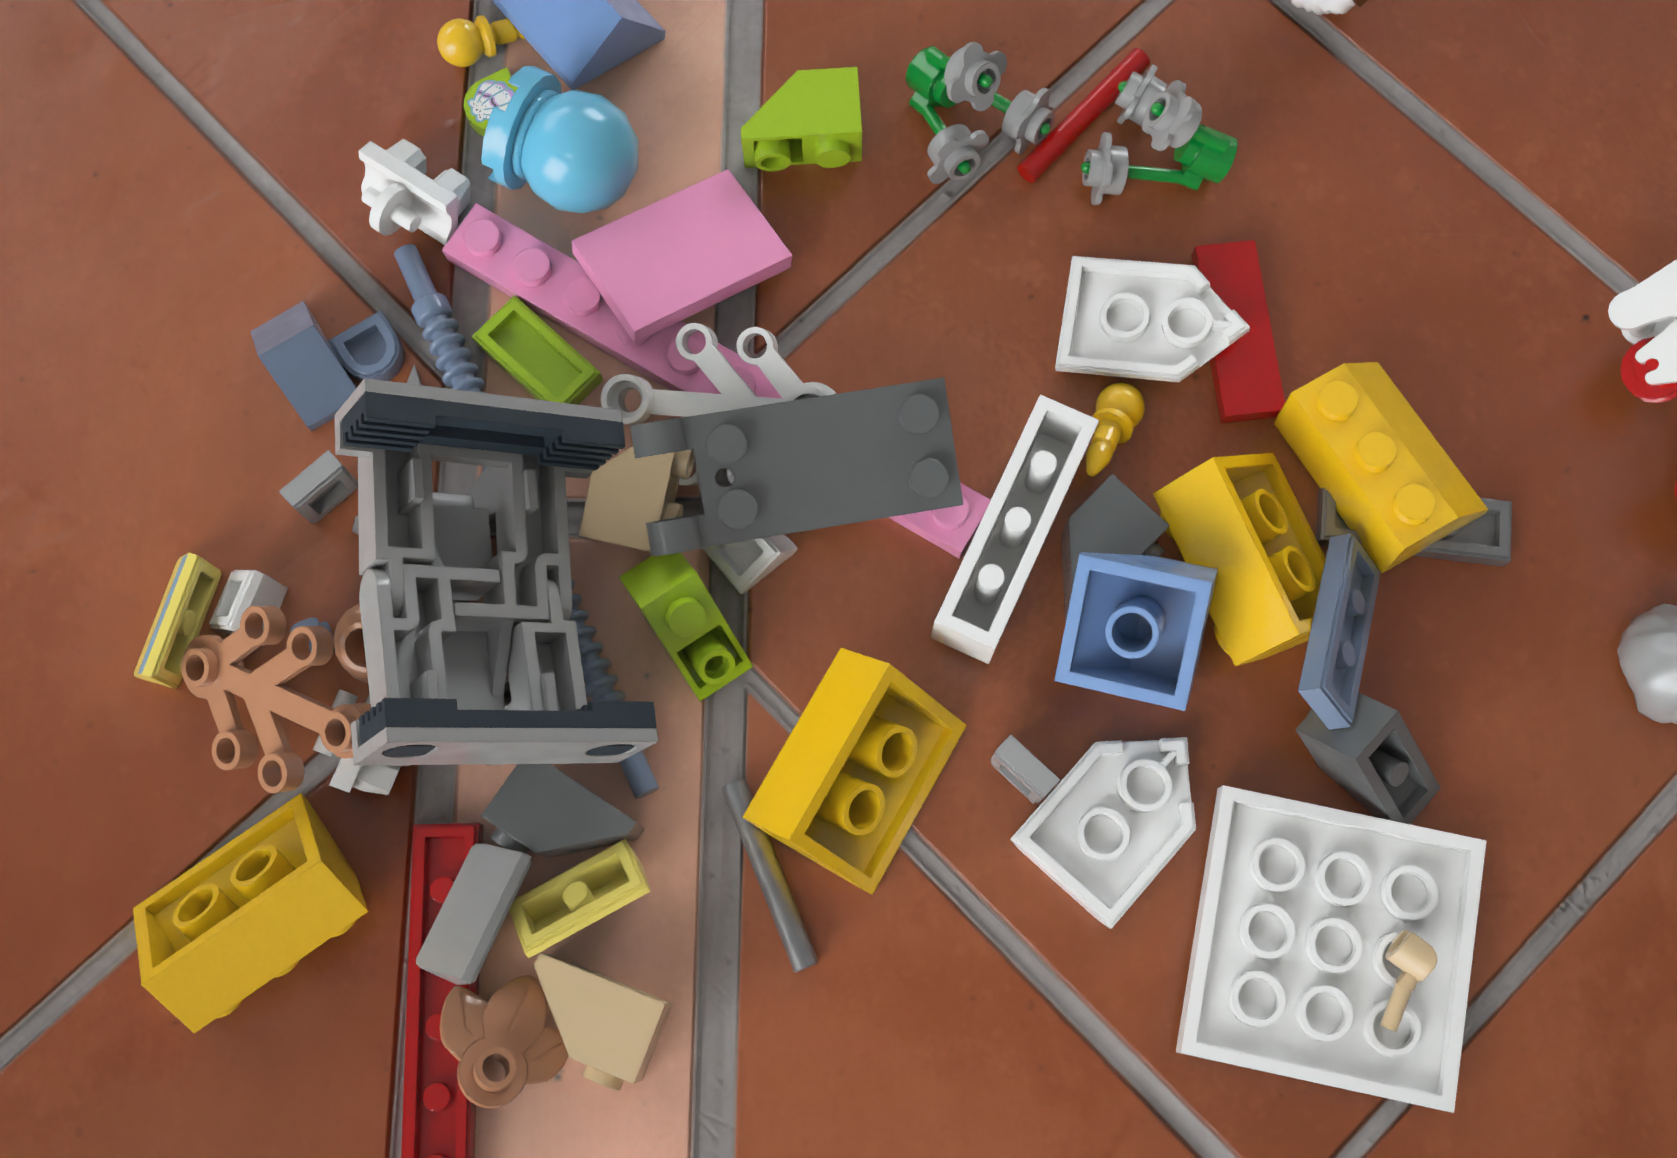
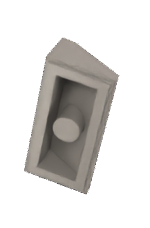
M484 843L473 845L416 958L418 967L456 985L475 982L531 866V856L523 852Z

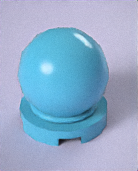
M523 66L513 74L508 82L518 87V89L512 96L506 111L494 106L483 138L482 164L493 169L488 179L511 190L522 188L528 182L532 191L555 209L575 213L607 209L622 198L638 170L639 140L625 112L599 94L580 90L562 93L561 83L557 77L535 66Z

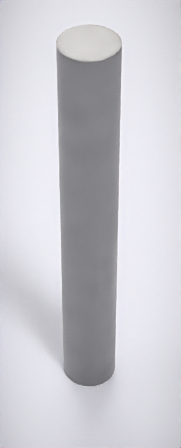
M742 778L723 786L721 789L794 973L819 963L768 834L742 818L753 799L746 779Z

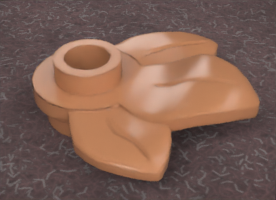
M531 975L520 976L508 981L492 995L489 1002L471 990L458 985L452 988L445 999L440 1019L441 1041L445 1048L459 1061L457 1080L460 1090L470 1102L479 1107L499 1108L505 1106L519 1095L524 1085L548 1082L564 1067L569 1056L559 1030L544 1027L547 1016L546 997L541 986ZM487 1060L500 1062L505 1069L504 1080L494 1082L487 1079L482 1070L483 1062Z

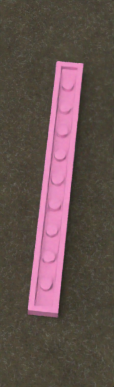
M475 203L442 249L446 259L509 297L512 298L515 295L533 311L672 391L721 394L694 361L684 358L678 352L676 337L679 330L686 325L685 323L680 321L634 343L578 261L479 204ZM697 331L689 337L688 348L693 354L700 353L705 348L706 338L704 334ZM718 343L717 349L757 397L783 399L758 366L744 362L737 353ZM960 482L963 505L888 518L960 559L975 535L991 500Z

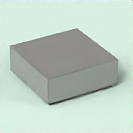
M327 450L279 492L295 510L311 524L319 522L358 489V481Z
M1012 735L999 746L990 759L991 765L1033 804L1035 802L1038 804L1060 781L1052 771Z

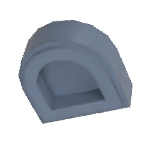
M381 310L328 340L341 364L358 382H362L364 378L390 381L399 373L404 364L405 351L403 345Z

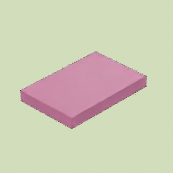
M729 169L572 240L573 255L634 343L791 268L793 256Z

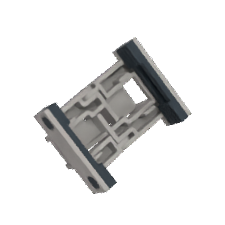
M364 378L334 415L335 455L358 457L359 575L363 576L360 585L359 604L371 708L370 711L364 713L365 715H361L359 720H355L350 724L354 765L619 763L657 743L658 736L654 702L590 701L587 705L576 621H569L572 611V582L565 477L587 479L591 476L592 470L600 468L599 465H604L606 460H610L612 454L616 455L619 449L625 447L622 410ZM432 461L486 466L465 495L433 492ZM496 518L497 555L492 559L489 521ZM484 596V603H453V600L477 601ZM508 672L512 701L505 708L504 689L506 673Z

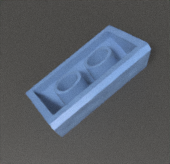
M491 0L571 90L579 88L665 39V30L637 0Z

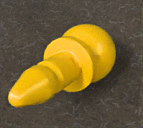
M480 15L476 17L474 23L462 18L446 22L438 33L437 45L440 54L448 63L457 67H468L475 64L483 54L489 58L496 56L495 44L500 46L515 42L518 38L523 40L525 37L508 18L494 21L489 25L486 17Z
M1111 384L1102 390L1097 398L1096 412L1092 417L1098 419L1099 422L1094 431L1095 435L1091 445L1086 452V472L1089 476L1097 475L1110 463L1117 444L1127 442L1132 436L1134 427L1143 418L1145 412L1144 398L1139 390L1130 384Z

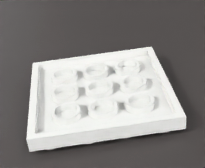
M1224 785L1217 788L1176 1052L1454 1113L1487 841ZM1408 930L1418 935L1434 948L1437 954V964L1424 980L1417 983L1415 991L1411 993L1397 1032L1381 1026L1380 1023L1395 987V981L1402 970L1387 960L1385 955L1396 936L1401 931Z

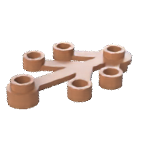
M251 606L242 614L240 628L227 638L223 639L217 635H201L194 638L184 652L181 662V673L190 692L198 698L207 699L219 730V734L216 735L212 743V757L215 764L222 770L243 769L250 767L257 758V741L254 735L244 728L233 695L235 694L244 698L265 756L258 765L260 785L269 793L293 791L303 782L304 765L301 758L292 751L279 715L319 733L321 741L327 750L340 758L348 759L353 758L350 724L355 720H359V717L365 715L366 711H370L371 704H343L332 708L283 685L310 666H321L331 659L334 651V641L329 630L323 626L296 627L288 637L285 650L254 671L244 668V658L261 645L278 644L283 639L287 627L285 615L278 607ZM310 640H311V643H312V650H311V652H310V650H309V641H310Z

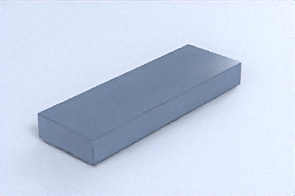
M1351 533L1330 537L1298 692L1329 730L1351 727L1354 719L1381 573L1356 537Z

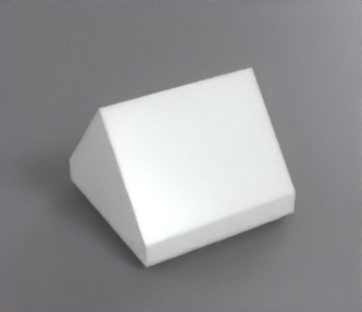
M234 570V572L230 573L210 620V628L231 635L240 628L242 614L247 608L251 606H276L280 609L288 588L259 571Z

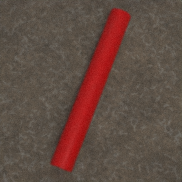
M1133 48L1017 166L1019 174L1027 182L1034 183L1117 99L1120 93L1118 90L1119 83L1127 81L1133 71L1141 74L1150 65V59L1147 54L1139 48Z

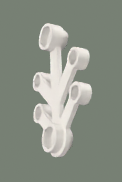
M689 323L683 326L677 334V350L684 358L694 361L721 394L653 389L651 384L644 378L630 374H619L612 377L604 385L601 393L602 408L622 410L623 424L636 425L645 422L651 414L689 417L837 393L822 383H803L778 353V343L775 336L763 328L750 327L739 335L736 344L737 353L744 362L758 366L783 399L757 397L717 349L718 340L714 331L699 323ZM701 331L706 338L705 348L700 353L693 354L688 348L689 337L694 332ZM762 335L767 343L766 352L759 358H752L748 352V343L754 336ZM632 389H636L641 395V404L634 412L627 410L624 403L626 394ZM727 468V477L729 482L732 484L734 481L733 472ZM696 472L688 480L682 478L679 480V485L692 486L698 484Z

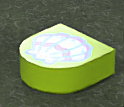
M507 67L480 79L465 94L463 106L467 119L476 133L483 137L494 106L506 111L512 96L518 89V87L508 82L512 76Z

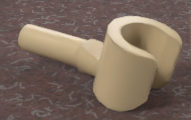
M1403 930L1396 936L1385 955L1387 960L1402 970L1395 981V987L1380 1023L1381 1026L1397 1032L1411 993L1415 991L1417 983L1424 980L1437 964V954L1434 948L1418 935L1408 930Z

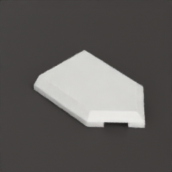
M1072 256L1055 370L1180 382L1249 332L1250 326L1234 309L1230 310L1212 290L1210 282L1195 265Z
M1187 737L1161 738L1159 740L1122 742V740L1095 742L1010 839L1025 856L1109 929L1113 928L1196 830L1194 803L1191 802L1188 764L1190 762Z

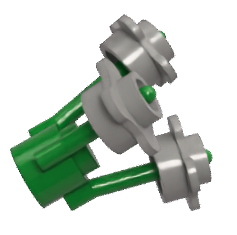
M977 42L967 43L951 57L935 46L921 50L908 66L906 84L915 92L909 101V105L923 115L936 135L929 143L927 154L934 164L927 173L930 181L934 184H939L949 177L953 181H961L968 178L979 168L981 164V150L989 142V137L983 130L971 133L968 127L962 124L946 127L935 111V107L943 106L950 108L963 100L971 102L972 108L977 111H984L991 105L1005 113L1002 122V132L1016 140L1014 151L1022 155L1031 142L1038 145L1050 132L1055 119V113L1052 112L1053 107L1048 102L1051 91L1043 87L1035 95L1028 90H1023L1012 102L997 94L996 91L1000 85L1001 75L1007 67L1006 56L997 50L992 53L984 52L982 45Z
M1152 64L1143 76L1133 71L1127 81L1119 83L1118 90L1120 93L1115 100V104L1122 107L1123 110L1116 122L1122 125L1125 119H1130L1140 125L1145 133L1151 134V147L1157 151H1163L1168 146L1175 148L1174 160L1181 163V170L1129 165L1127 148L1125 146L1112 145L1111 133L1103 132L1097 150L1088 149L1081 165L1082 183L1084 186L1092 187V205H1100L1103 194L1120 195L1124 189L1126 179L1178 183L1197 190L1203 179L1217 184L1227 175L1236 156L1237 139L1200 124L1202 107L1195 99L1186 96V84L1180 80H1175L1167 87V83L1154 76L1158 67Z

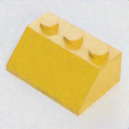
M1378 362L1343 363L1291 392L1274 422V425L1320 489L1324 487L1336 502V511L1348 528L1355 530L1362 542L1361 546L1381 574L1419 553L1434 542L1445 538L1458 528H1462L1483 516L1488 511V508Z
M1274 453L1212 457L1153 493L1161 510L1160 517L1170 525L1166 533L1176 541L1185 562L1218 569L1209 613L1215 623L1214 633L1220 647L1230 655L1235 666L1265 659L1309 641L1326 557Z
M840 648L742 818L787 847L873 895L967 725L890 663Z
M302 793L133 908L141 985L194 1034L216 1018H222L233 1012L247 996L273 978L281 977L290 972L300 959L330 938L344 934L354 925L358 918L368 912L355 872Z

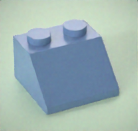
M1081 552L1078 558L1054 681L1185 711L1193 689L1218 569L1150 555Z

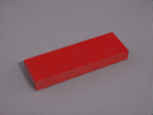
M1255 240L1195 246L1191 254L1193 265L1210 282L1212 290L1230 310L1234 309L1250 326L1249 332L1210 359L1220 422L1230 423L1276 418L1285 404L1256 242Z

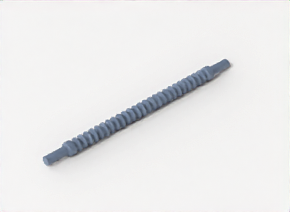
M407 244L399 247L394 252V256L415 301L411 311L418 326L424 328L423 338L428 342H432L429 352L431 355L439 357L435 365L438 370L445 372L442 377L443 383L447 386H453L451 389L485 393L482 392L486 385L484 380L475 377L479 371L478 366L469 362L472 358L471 351L467 348H462L466 339L462 334L456 333L459 324L457 320L451 318L453 310L447 297L444 294L437 293L416 245ZM571 578L572 589H573V587L575 586V582H574V580ZM572 594V611L569 621H576L586 697H591L592 701H623L626 697L625 693L614 690L618 677L612 674L608 675L606 671L611 665L608 658H600L599 656L604 649L603 644L592 641L597 631L594 626L585 625V621L589 618V613L586 610L578 609L582 602V597L579 594ZM643 750L620 761V765L636 799L648 796L659 789Z

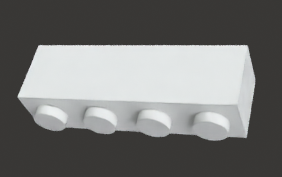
M1043 395L1039 396L934 621L931 634L932 639L984 663H990L1099 422L1098 419Z

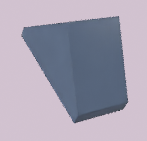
M302 301L250 332L259 359L312 432L334 419L336 412L357 386L341 364L310 309Z

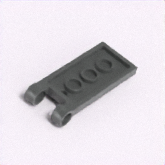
M944 377L630 425L635 458L693 449L703 514L646 523L651 556L681 553L704 547L963 505ZM722 468L730 469L734 475V481L728 487L719 486L715 479L716 473Z

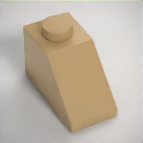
M539 953L534 968L569 1057L586 1064L582 1076L615 1090H621L624 1080L633 1084L642 1081L673 1003L554 955Z

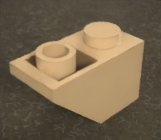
M632 446L592 472L579 536L650 552L646 523L682 517L683 505L675 503L680 478L688 480L694 464L693 449L635 458Z

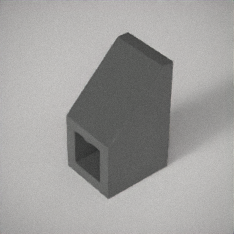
M1113 474L1069 517L1061 534L1065 621L1067 619L1078 558L1081 552L1158 557L1165 552V549L1158 542L1170 525Z

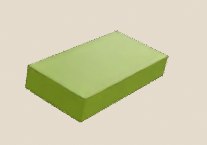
M515 295L471 336L475 344L536 400L578 405L603 381L600 371Z

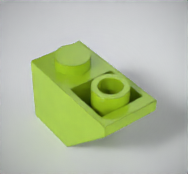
M858 68L797 70L741 127L745 168L758 167L764 171H780L790 165L818 164L825 168H836L844 166L849 162L862 161V124Z
M681 553L650 556L619 576V579L700 702L753 667L699 575Z

